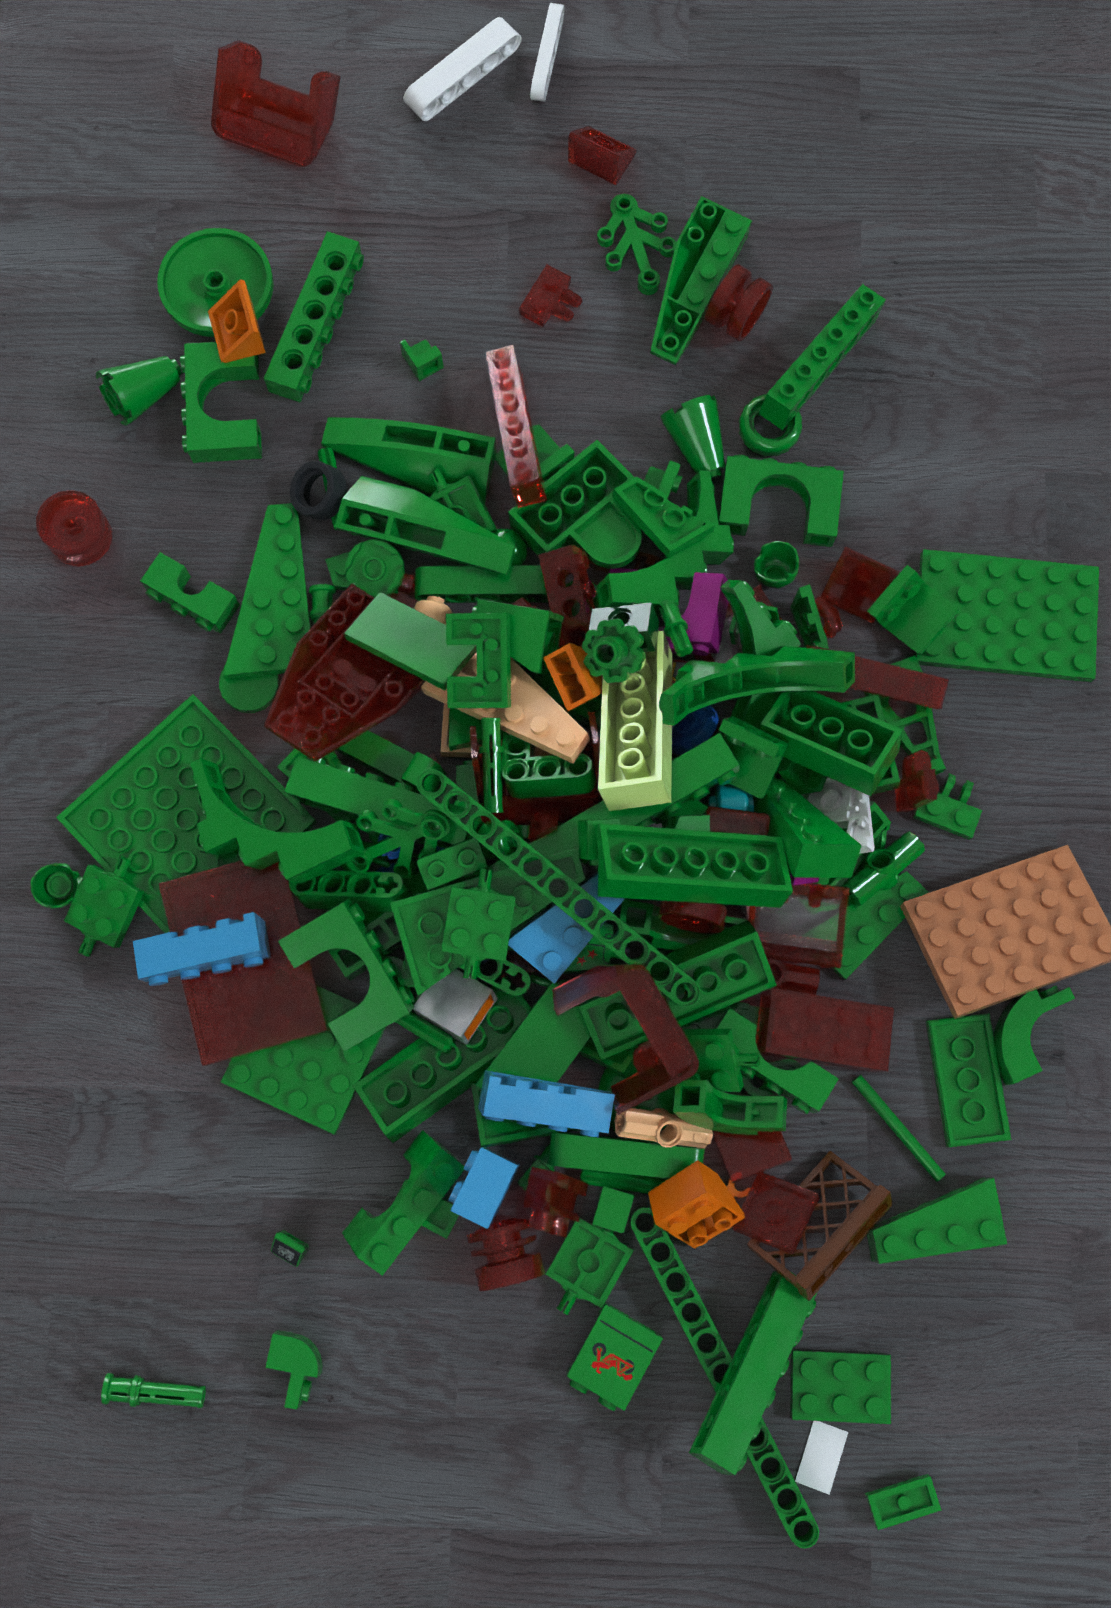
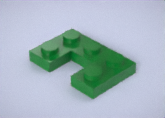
M510 613L446 614V645H476L477 676L447 677L448 708H510Z

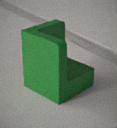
M405 339L400 342L402 356L419 382L444 368L442 354L436 345L431 347L427 340H422L412 347L408 345Z
M602 1186L592 1225L623 1233L634 1195Z

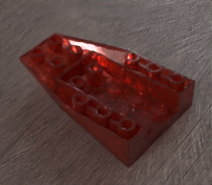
M351 584L296 644L264 723L266 729L313 761L319 760L396 714L421 690V686L425 682V680L346 640L344 633L374 599V597L354 584Z

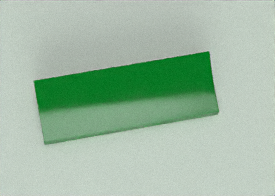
M600 823L596 830L598 846V897L781 908L793 892L782 837Z
M749 920L665 955L699 985L701 990L700 998L693 1006L681 1007L634 969L574 993L600 1059L608 1058L669 1032L671 1029H676L777 986L759 935ZM656 962L651 967V976L655 979L663 978L668 972V967L664 962ZM681 983L676 989V995L679 999H687L693 993V987L690 983Z
M508 976L504 977V979L512 983ZM512 983L511 989L515 991L516 987ZM495 986L490 987L498 999L467 1045L453 1038L454 1041L449 1050L443 1052L419 1038L353 1085L384 1135L392 1143H395L471 1088V1083L475 1084L531 1010V1007L522 995L513 996Z

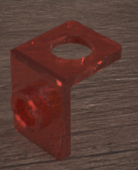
M557 803L531 817L528 837L531 842L556 830L558 820L562 823L569 821Z

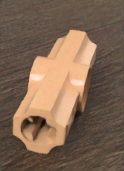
M622 1106L617 1111L614 1120L615 1133L619 1137L654 1141L665 1148L682 1145L705 1149L708 1144H711L713 1137L712 1130L689 1124L680 1119L676 1114H670L663 1108L649 1111Z

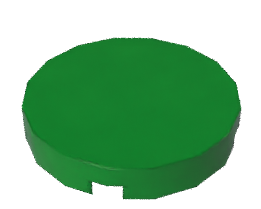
M379 539L366 540L355 545L347 556L345 562L347 581L350 587L361 596L374 599L380 592L389 596L402 583L405 574L404 561L399 551L390 543Z
M224 666L219 677V689L223 699L232 708L242 713H256L265 710L279 693L280 679L278 674L224 679Z

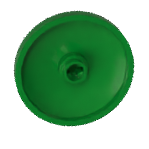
M208 228L183 237L170 248L161 262L157 284L161 301L172 320L191 333L214 337L208 310L239 280H244L257 320L263 315L271 301L274 280L269 260L262 248L254 240L235 230Z

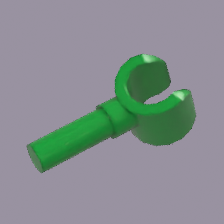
M534 974L530 976L533 983L548 987L551 983L550 980ZM566 979L555 982L558 986L563 983L573 987L572 982Z

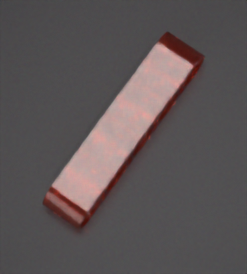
M807 645V647H806V648H813V649L830 650V649L821 648V647H817V646H811V645ZM855 656V682L849 688L942 710L949 680Z

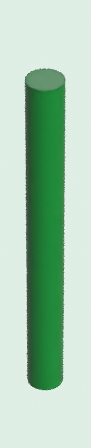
M861 1074L857 1076L851 1083L936 1182L942 1179L946 1173Z

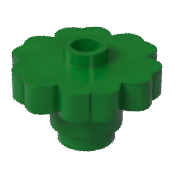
M619 618L602 620L599 622L597 629L589 630L586 633L585 640L582 643V649L587 653L584 658V665L589 669L592 676L598 677L603 675L607 683L626 681L630 673L638 672L642 668V662L646 658L645 652L640 648L644 643V637L639 633L635 625L625 626Z

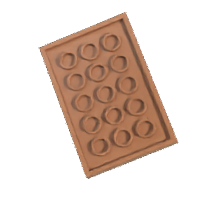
M1068 845L903 902L900 906L954 1019L1111 962V925Z

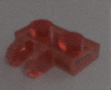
M546 264L521 304L519 315L544 327L551 314L569 322L574 314L570 308L565 307L559 301L577 308L583 301L578 294L567 289L571 283V276Z
M922 749L904 757V760H902L903 779L900 780L899 788L895 789L897 812H910L937 800L939 785L936 780L935 769H931L930 755Z

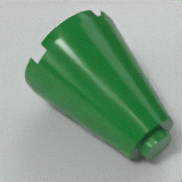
M162 356L101 369L96 372V379L102 378L103 384L98 387L110 411L114 416L120 414L124 419L120 423L127 426L180 382L179 376L182 375V372L175 359L170 360L169 357Z
M705 395L681 404L682 407L676 413H674L673 408L660 416L663 425L695 474L699 470L710 471L711 480L721 476V470L725 468V459L715 395L712 397L711 395Z

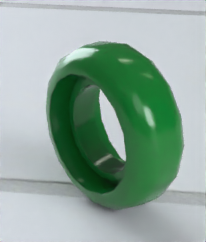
M766 394L753 398L743 408L739 418V434L743 443L752 452L762 456H779L788 452L797 443L802 431V416L798 411L787 424V430L782 436L775 439L762 437L754 427V420L759 415Z

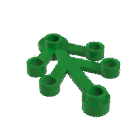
M619 194L612 199L610 204L611 219L606 227L600 228L597 233L598 244L602 247H609L613 244L614 234L622 222L626 230L615 250L606 255L605 266L612 272L620 270L622 260L631 246L640 271L637 281L638 290L645 295L655 294L660 286V275L657 271L651 269L643 244L659 251L664 257H671L674 254L676 241L672 237L661 239L638 228L635 220L651 226V229L656 233H662L667 229L668 218L664 213L658 212L653 215L638 208L636 199L629 194ZM621 205H626L628 207L622 208ZM655 221H662L664 224L657 225ZM608 235L610 236V238L603 239L601 238V236ZM670 245L672 248L665 249L663 246ZM611 259L618 260V263L612 264L609 261ZM650 277V278H653L654 280H652V281H647V280H645L644 278Z
M389 798L381 808L382 816L387 820L399 819L414 824V826L406 828L379 820L376 813L371 810L361 811L356 820L359 829L365 832L374 831L390 837L370 846L363 844L366 854L347 862L346 865L353 872L364 873L369 869L374 858L400 847L399 858L394 865L393 871L400 875L401 878H408L415 867L412 861L415 840L423 836L425 837V844L418 859L438 851V840L445 837L450 831V819L445 813L436 809H429L423 813L405 809L399 800Z

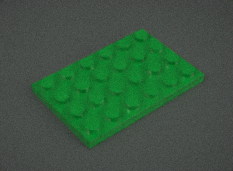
M922 550L919 576L925 583L959 608V612L921 655L915 653L919 665L1083 682L1095 680L1099 567Z

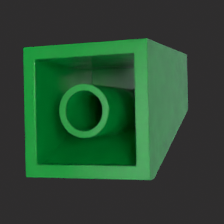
M478 599L477 606L473 607L472 613H510V657L534 673L551 676L543 657L558 650L564 616L547 610Z

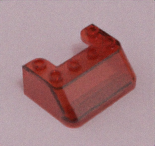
M237 40L218 48L211 126L214 133L221 139L299 167L311 164L316 159L334 122L341 76L328 71L316 73L311 79L308 95L260 78L262 57L255 46Z

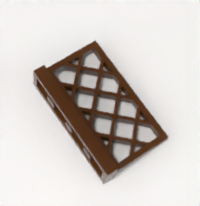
M829 1151L751 1238L747 1246L795 1286L799 1294L810 1301L892 1206L891 1193L882 1185L876 1186L832 1151ZM833 1163L842 1170L843 1180L824 1181L823 1172ZM846 1174L849 1175V1176H850L851 1178H853V1179H847ZM862 1185L870 1191L863 1200L849 1201L848 1186ZM844 1187L845 1201L826 1203L825 1188ZM821 1189L822 1203L803 1205V1195L807 1190ZM846 1208L847 1218L843 1223L828 1225L827 1210ZM823 1210L824 1225L805 1226L804 1212ZM800 1212L801 1227H782V1218L787 1213ZM835 1231L831 1236L829 1235V1232ZM825 1232L826 1242L821 1248L807 1249L806 1233ZM802 1234L803 1249L784 1250L783 1235ZM779 1236L780 1251L766 1252L759 1244L765 1237ZM814 1255L810 1260H808V1256ZM804 1256L805 1266L796 1276L786 1269L785 1257ZM774 1258H781V1264Z

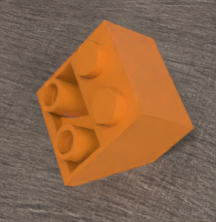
M698 1160L648 1192L655 1225L694 1249L706 1244L710 1239L730 1229L734 1224L745 1218L744 1212L718 1173Z

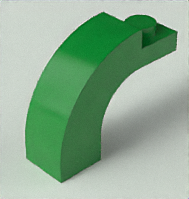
M1057 985L1040 993L1037 990L1017 996L1003 1010L995 1027L994 1042L1000 1075L1005 1085L1018 1083L1043 1071L1031 1047V1030L1035 1021L1043 1013L1075 999L1070 987L1059 990Z
M676 1080L673 1112L683 1121L701 1128L731 1134L758 1135V1131H786L787 1099L784 1096H740L715 1089L707 1080Z

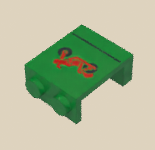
M605 1302L602 1309L598 1312L599 1316L574 1363L566 1371V1375L571 1379L569 1384L578 1391L586 1394L590 1390L600 1396L598 1402L606 1408L615 1411L618 1407L625 1411L663 1338L659 1333Z

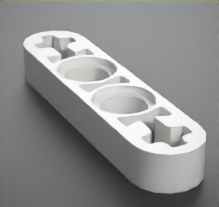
M550 3L532 79L531 100L542 102L546 100L563 25L565 7L562 4Z

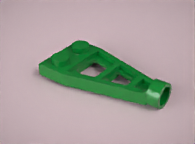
M914 655L860 675L858 680L865 696L879 694L885 722L903 730L900 745L918 769H920L923 778H931L944 772L946 767L939 752L928 684L916 656ZM910 692L915 698L916 713L912 716L901 718L889 706L888 700L894 696ZM921 722L927 740L924 743L914 745L904 731V727ZM927 758H931V759H932L931 761H928V762H925V761H924V760L927 759Z

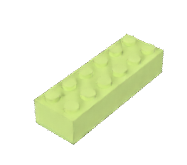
M658 631L656 651L645 652L646 658L642 662L640 671L630 673L628 680L623 682L607 683L604 678L602 680L598 790L609 811L671 803L672 725L663 724L662 712L659 709L661 694L672 686V652L664 631Z

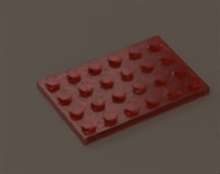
M237 861L159 883L170 932H177L178 937L184 935L183 930L197 925L209 926L212 929L216 928L215 924L218 920L231 918V920L244 921L243 914L255 912L266 922L271 958L263 959L262 965L255 967H244V963L232 965V970L228 972L213 974L212 970L200 972V977L182 980L202 1066H208L328 1031L310 960L294 969L278 942L301 927L293 893L289 888V880H286L281 874L278 866L279 862L259 870L245 866L242 861Z

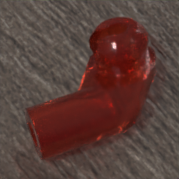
M817 596L815 599L817 610L826 623L823 626L825 635L830 639L835 638L837 632L842 630L840 614L836 608Z

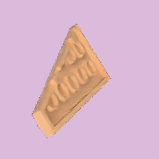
M477 652L457 676H477ZM511 657L510 708H455L479 720L481 718H501L500 730L574 764L590 740L588 733ZM425 681L421 686L423 693L447 704V689L444 691Z

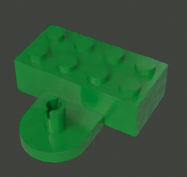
M596 440L508 511L510 527L523 538L525 543L548 566H551L575 545L589 560L600 567L615 569L626 566L636 558L640 551L642 532L641 528L615 501L612 494L615 488L635 477Z

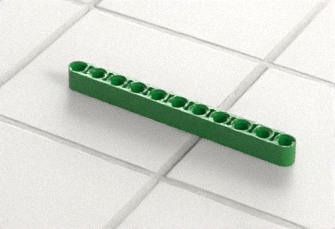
M427 769L419 774L416 785L418 791L427 800L668 998L681 1007H690L698 1002L701 990L693 978L452 780L436 769ZM430 775H437L441 780V787L435 793H428L424 788V781ZM456 795L463 796L467 803L466 809L460 814H454L449 809V801ZM480 816H486L492 822L490 832L485 835L478 834L474 829V822ZM509 836L516 840L517 850L513 855L508 856L500 852L499 842L503 837ZM536 857L542 862L543 869L540 874L530 876L524 871V863L528 858ZM556 878H562L568 885L567 892L560 897L552 895L549 891L550 882ZM587 899L592 903L593 910L589 916L580 917L575 913L574 906L577 901ZM606 920H613L618 926L617 933L610 938L602 936L599 931L601 924ZM631 941H639L643 946V952L637 958H630L625 953V947ZM656 962H664L668 967L666 976L661 979H655L650 973L652 965ZM684 982L690 983L693 987L692 995L687 999H679L676 995L677 987Z
M648 1207L636 1208L630 1216V1227L716 1394L722 1381L714 1379L713 1371L719 1364L729 1366L732 1358L667 1232L655 1225L654 1218L653 1225L649 1230L640 1231L636 1227L637 1216L641 1213H649L653 1218L652 1209ZM662 1242L668 1247V1255L665 1259L658 1261L652 1258L651 1249L654 1244ZM674 1272L682 1274L684 1279L682 1287L678 1290H670L666 1284L667 1277ZM690 1302L697 1304L699 1308L697 1317L693 1320L684 1319L682 1316L683 1307ZM704 1333H710L714 1336V1344L709 1350H701L697 1345L698 1338ZM761 1417V1436L757 1441L750 1442L746 1451L747 1456L791 1541L799 1548H810L819 1538L818 1525ZM773 1457L777 1459V1467L773 1472L764 1473L761 1470V1464L766 1458ZM784 1489L793 1491V1498L788 1504H780L777 1501L778 1494ZM798 1522H809V1530L805 1535L797 1536L794 1534V1527Z

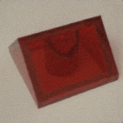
M590 126L571 131L568 137V162L614 185H617L637 151Z
M845 546L820 599L868 622L874 623L875 619L867 610L898 576L899 571Z

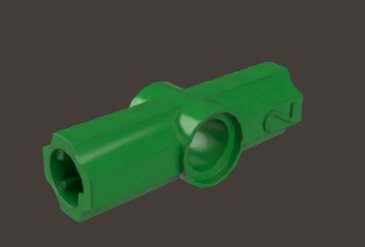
M908 831L886 849L874 850V852L867 856V865L840 887L841 894L849 904L857 908L879 890L894 887L899 880L898 874L925 852L924 844L918 839L917 835Z

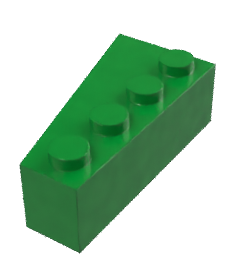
M773 778L764 798L759 799L753 796L754 814L750 816L764 836L782 837L788 870L793 877L852 878L862 846L859 842L780 779Z
M983 1177L974 1181V1183L953 1190L944 1196L925 1202L914 1209L877 1223L867 1234L871 1261L882 1264L1007 1244L995 1179Z

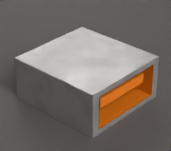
M455 969L424 991L415 1003L413 1010L418 1016L467 1045L498 998L491 988L475 979H471L470 976L469 979L463 978L464 973Z

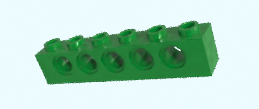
M327 231L263 378L268 392L297 402H301L304 393L307 394L309 392L314 369H318L322 362V350L325 344H329L332 339V327L335 320H339L342 315L345 296L351 294L354 285V275L363 266L364 255L361 254L359 241ZM324 292H331L328 295H322ZM314 316H321L319 319H312ZM305 340H311L308 344H301ZM293 365H301L297 369H290V367Z
M862 284L769 390L759 414L783 430L876 322L886 299Z

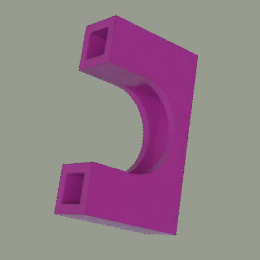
M615 568L610 569L609 573H628L638 569ZM694 573L689 603L681 616L688 624L686 632L693 648L692 654L707 656L708 653H719L728 601L720 589L727 581L724 574ZM665 626L659 627L658 631H664ZM666 636L672 654H677L671 638Z

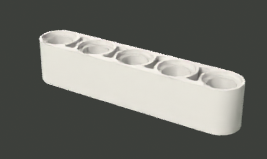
M502 17L495 18L411 84L403 96L404 103L423 121L430 120L511 56L521 43V35Z

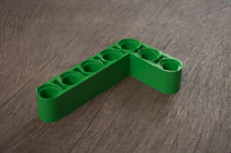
M514 660L535 681L534 673ZM503 731L502 746H504V753H502L501 771L507 792L511 797L525 799L581 795L589 793L594 789L596 778L589 756L580 754L574 764L555 755L535 756L534 745Z

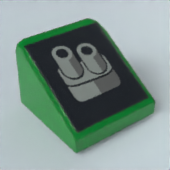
M283 1230L276 1233L271 1252L297 1267L308 1251L309 1244Z

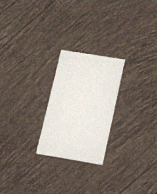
M813 1421L795 1482L830 1495L848 1432L820 1421Z

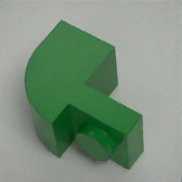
M277 1330L272 1334L265 1368L291 1373L284 1407L297 1410L303 1401L308 1402L312 1381L307 1380L308 1376L318 1378L322 1374V1358L316 1345L307 1337Z

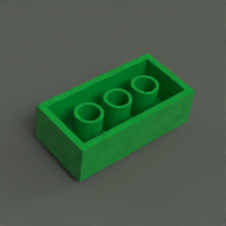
M783 691L760 724L761 730L789 743L783 756L784 758L869 796H872L899 753L903 730L814 691Z

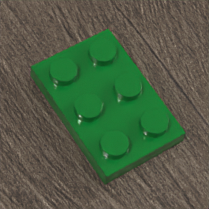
M792 1349L790 1418L792 1420L891 1424V1355L887 1353Z

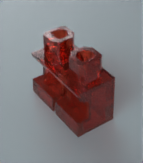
M531 1167L523 1203L524 1207L532 1209L528 1227L566 1238L570 1220L579 1222L578 1214L573 1211L577 1195L585 1197L588 1184L560 1172Z

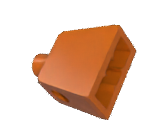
M571 643L543 657L567 711L602 694L603 680L602 675L598 677L591 675L589 669L584 665V658L587 653L582 647Z

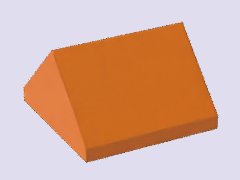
M239 280L208 310L220 360L224 363L266 353L244 280Z

